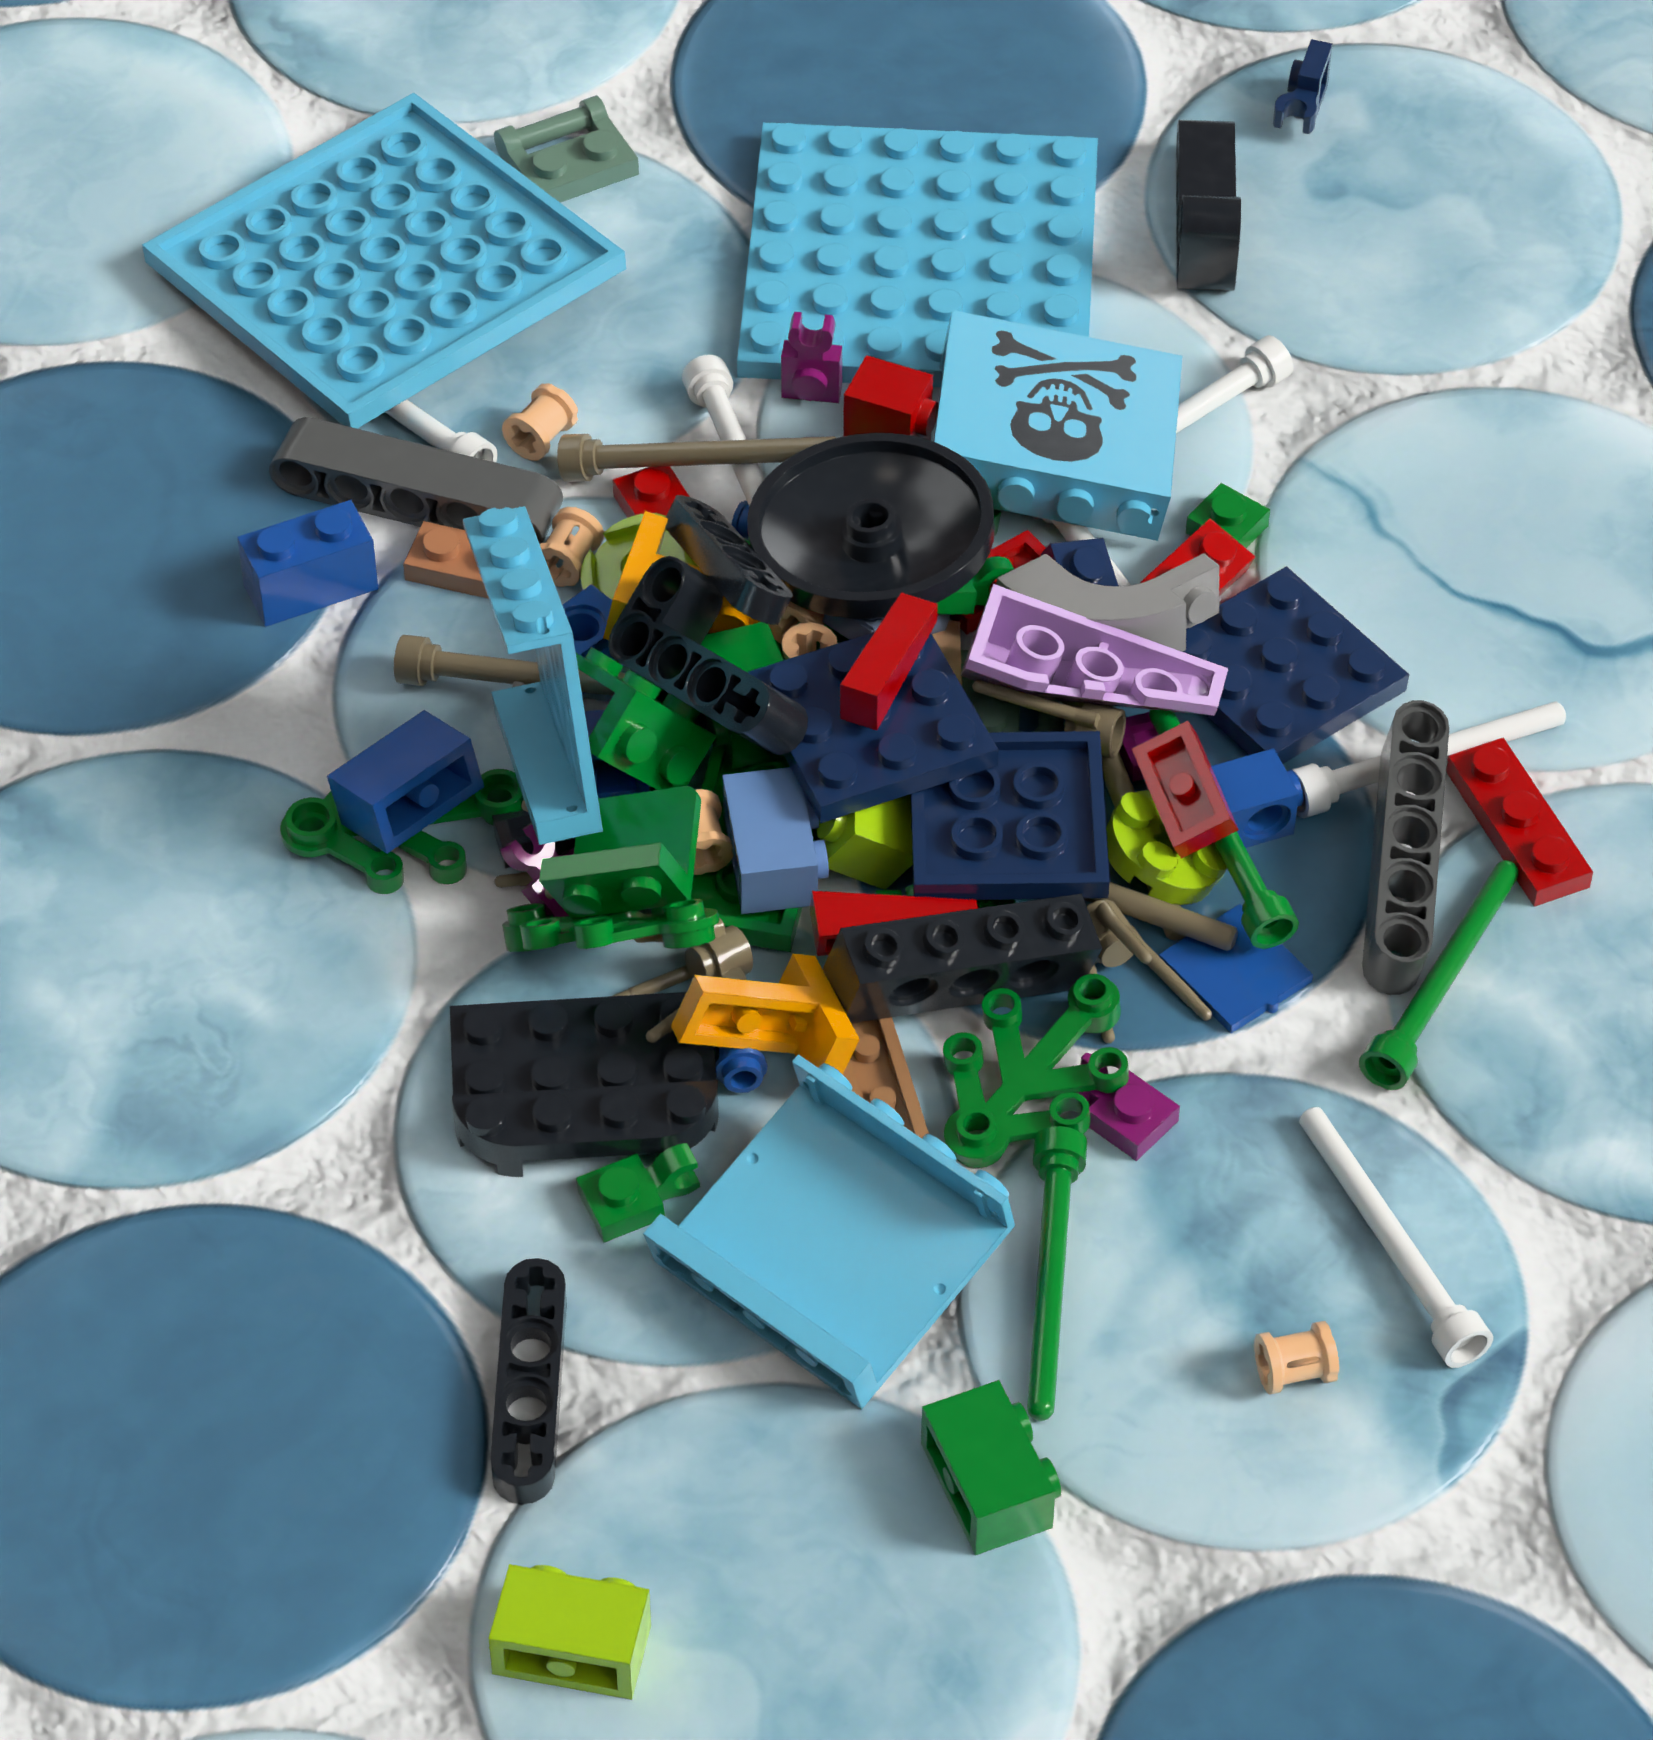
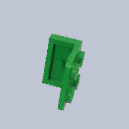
M590 647L585 657L576 652L578 670L615 692L589 736L591 754L657 790L688 786L717 736L695 722L701 712L670 693L666 695L663 702L660 701L658 697L663 689L632 670H628L624 678L619 677L618 675L624 666L593 647Z
M682 786L598 798L603 832L576 837L573 855L544 858L541 862L539 882L572 919L659 908L675 901L691 899L701 797L693 787Z

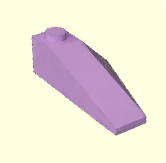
M993 584L960 676L974 681L982 680L995 685H1001L1048 700L1078 703L1090 702L1099 705L1214 716L1219 706L1228 668L1115 627L1091 621L1084 616Z

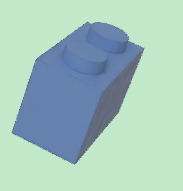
M787 767L723 775V818L726 834L732 844L733 858L731 861L741 914L810 906L812 891H818V879L829 877L828 856L825 841H813L811 829L819 828V819L792 769Z

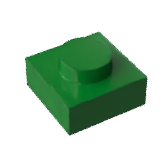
M1220 483L1187 516L1185 533L1191 536L1211 518L1247 548L1269 526L1270 509Z

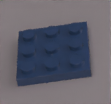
M1287 566L1219 604L1218 614L1186 629V650L1183 651L1184 653L1228 668L1217 711L1214 716H1206L1249 755L1274 748L1282 764L1407 690L1409 673Z
M875 632L747 672L800 703L806 709L808 727L805 736L794 750L783 755L820 823L998 766V748L931 633L878 730L840 719V684Z
M1100 731L989 732L998 748V766L910 794L914 896L1006 900L1047 899L1082 893L1084 899L1109 898L1110 880Z

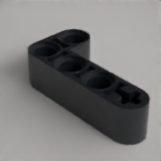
M1178 120L1176 136L1177 289L1234 291L1241 230V197H1236L1235 122Z
M666 556L652 563L613 626L608 645L610 655L620 664L767 752L779 756L794 750L803 740L807 731L808 716L806 709L800 703L701 645L721 610L723 603L721 592L705 574L676 557Z

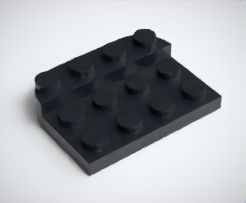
M686 992L450 1006L452 1104L455 1133L460 1147L466 1146L481 1159L496 1164L498 1175L523 1177L524 1161L634 1154H655L657 1158L662 1152L678 1144L687 1143L690 1149L696 1146L706 1137L709 1131L715 1132L718 1124V1080L715 1072L714 1046L679 1043L673 1031L654 1043L648 1042L646 1039V1034L649 1030L680 1007Z

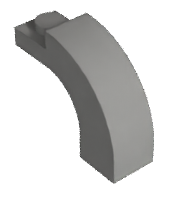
M1204 553L1154 579L1129 586H1103L1086 582L1069 573L1047 554L997 578L998 586L1181 652L1186 650V629L1202 623L1219 613V565Z

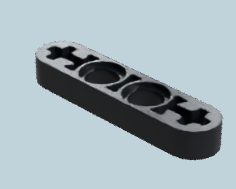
M677 495L666 515V518H669L666 530L733 607L755 620L770 625H778L793 596L791 591L720 512L694 498Z
M540 1258L526 1259L515 1264L507 1273L504 1282L490 1460L494 1488L500 1497L508 1502L521 1505L534 1503L547 1495L552 1489L556 1469L567 1297L563 1272L556 1264ZM538 1285L544 1287L540 1300V1316L529 1315L527 1295L531 1291V1286ZM528 1339L541 1340L550 1347V1352L544 1358L534 1362L522 1361L512 1353L518 1343ZM524 1397L537 1398L546 1406V1410L540 1417L528 1421L514 1418L510 1415L508 1409L514 1401ZM518 1443L530 1444L531 1467L528 1470V1476L525 1477L514 1476V1470H516L518 1465Z

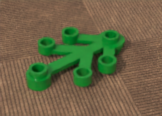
M493 769L481 775L484 784L482 789L431 824L482 817L488 824L493 825L492 815L523 810L521 805L524 798L515 772L507 769ZM331 791L324 799L316 797L303 798L288 808L286 815L282 819L280 832L282 842L289 851L302 857H318L330 854L365 873L367 886L378 894H390L401 888L404 883L403 862L401 858L394 852H389L388 854L384 851L377 852L353 838V836L359 835L341 824ZM421 830L398 846V848L428 863L431 878L440 884L449 885L457 883L467 873L465 850L456 842L441 841ZM444 860L456 861L454 864L449 866L439 864L441 861ZM380 870L393 871L391 874L388 875L376 874Z
M702 899L675 901L666 904L664 907L650 909L651 914H643L636 910L572 919L570 916L553 917V915H546L544 904L532 903L508 909L506 911L508 921L504 922L502 927L506 950L510 952L545 949L576 941L577 948L590 949L662 934L663 946L665 948L678 949L699 946L715 940L714 925L719 923V915L716 909L704 908Z
M1087 974L1080 977L1068 992V1009L1025 1058L1019 1033V1025L1023 1017L1020 997L1016 992L1006 988L995 989L987 993L982 1001L983 1020L986 1027L993 1032L1002 1085L986 1103L978 1075L984 1063L982 1043L979 1038L971 1033L960 1032L951 1035L944 1042V1064L946 1070L954 1076L959 1110L953 1113L945 1124L944 1138L945 1144L953 1151L960 1163L972 1168H984L993 1165L1002 1157L1010 1142L1034 1139L1040 1130L1048 1127H1069L1084 1134L1090 1126L1089 1103L1085 1097L1078 1093L1091 1090L1113 1093L1128 1083V1059L1121 1050L1113 1047H1105L1095 1051L1090 1056L1088 1064L1053 1069L1084 1032L1102 1033L1110 1030L1117 1024L1121 1015L1120 994L1117 986L1112 981L1100 974ZM1090 997H1101V998L1096 999V1000H1089V999H1087V998H1090ZM1000 1007L1012 1009L1009 1013L1003 1015L993 1013L995 1009ZM961 1051L973 1053L972 1056L966 1059L954 1057L955 1054ZM1106 1066H1113L1119 1069L1112 1074L1099 1072L1101 1068ZM1056 1096L1050 1103L1049 1110L1014 1114L1024 1101ZM1067 1111H1075L1080 1114L1074 1119L1060 1117L1061 1114ZM974 1130H985V1132L981 1134L969 1133Z

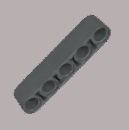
M309 417L299 418L291 425L269 466L271 479L279 488L289 494L330 505L352 500L358 512L421 527L423 521L465 530L463 525L464 518L479 516L482 512L494 507L497 509L505 507L513 509L525 506L539 544L543 543L552 525V520L563 502V494L559 486L542 474Z
M1424 700L1409 701L1402 704L1396 710L1380 757L1362 968L1363 975L1369 985L1377 991L1388 995L1403 994L1410 991L1416 985L1433 942L1449 722L1439 707ZM1400 843L1406 844L1412 848L1402 846ZM1395 897L1406 899L1408 902L1400 901ZM1390 951L1399 952L1405 957L1394 955Z

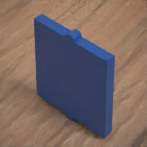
M1241 904L1215 919L1237 928L1238 937L1231 950L1225 951L1185 937L1159 954V957L1211 1010L1212 1016L1230 1033L1238 1030L1266 1011L1269 1013L1277 1012L1280 1002L1312 983L1313 974L1282 944L1267 949L1256 948L1252 945L1241 924L1243 914Z

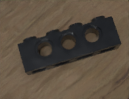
M1081 893L840 928L823 971L850 1022L858 1023L982 1004L983 998L987 993L999 988L1010 989L1016 992L1020 998L1069 991L1080 977L1090 973L1102 950V946Z

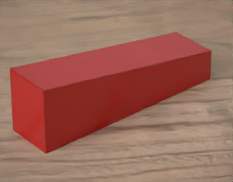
M901 592L840 684V719L878 730L937 622V603Z
M812 891L810 916L816 955H829L840 928L977 909V900Z

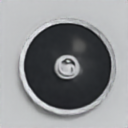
M864 433L842 436L815 444L796 453L778 465L763 480L752 498L747 517L749 545L791 591L793 596L790 601L817 613L835 617L873 619L885 618L901 592L937 603L961 589L978 573L987 560L994 542L995 523L993 499L985 479L960 454L936 442L915 436L894 433Z

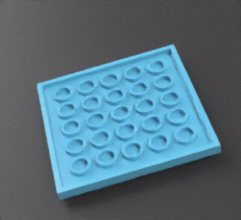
M415 93L406 96L142 244L145 262L342 425L357 429L627 269L624 250Z
M763 122L737 358V377L781 380V354L784 340H788L791 318L794 312H802V324L810 330L823 328L825 314L834 317L836 326L832 345H842V383H851L865 356L868 355L932 374L933 387H941L943 370L939 369L952 310L1089 337L1098 138Z

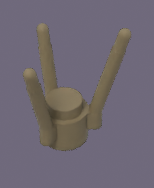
M976 680L972 684L973 690L978 693L1065 719L1064 731H1100L1102 757L1113 759L1120 750L1125 733L1126 715L1124 710L1118 709L1116 706L1099 705L1090 702L1063 701L1072 705L1071 707L982 680Z
M1107 899L1098 900L1087 906L1102 946V950L1089 974H1098L1095 967L1096 963H1103L1106 967H1117L1127 962L1134 954L1142 963L1147 964L1202 1020L1208 1021L1211 1019V1010L1144 942L1135 927L1130 925L1114 901ZM1090 997V1000H1096L1101 997ZM1113 1028L1101 1033L1105 1043L1110 1044L1114 1042L1115 1034Z
M719 918V923L714 925L715 940L688 948L685 952V966L630 987L628 990L613 996L654 994L693 979L694 975L747 980L746 974L750 973L753 968V956L750 945L738 927L731 925L725 928L722 919ZM662 934L634 939L637 943L663 942ZM678 1009L647 1032L646 1039L648 1042H657L663 1036L673 1031L671 1024Z

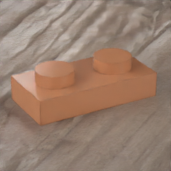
M423 521L403 563L405 580L488 598L465 530Z

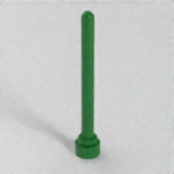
M1151 709L1149 711L1150 721L1158 735L1180 725L1175 712ZM1236 831L1214 842L1245 901L1242 905L1241 924L1252 945L1256 948L1267 949L1278 946L1290 939L1297 931L1299 921L1285 897L1277 895L1273 890H1267L1238 832Z
M1503 860L1496 864L1394 1029L1375 1035L1360 1056V1070L1373 1084L1387 1090H1398L1403 1088L1418 1064L1417 1046L1415 1043L1519 876L1518 867L1512 861Z
M1063 1126L1048 1127L1040 1130L1035 1135L1033 1149V1166L1038 1171L1039 1177L1044 1181L1027 1411L1037 1421L1049 1419L1055 1409L1071 1184L1084 1171L1087 1157V1138L1078 1130Z

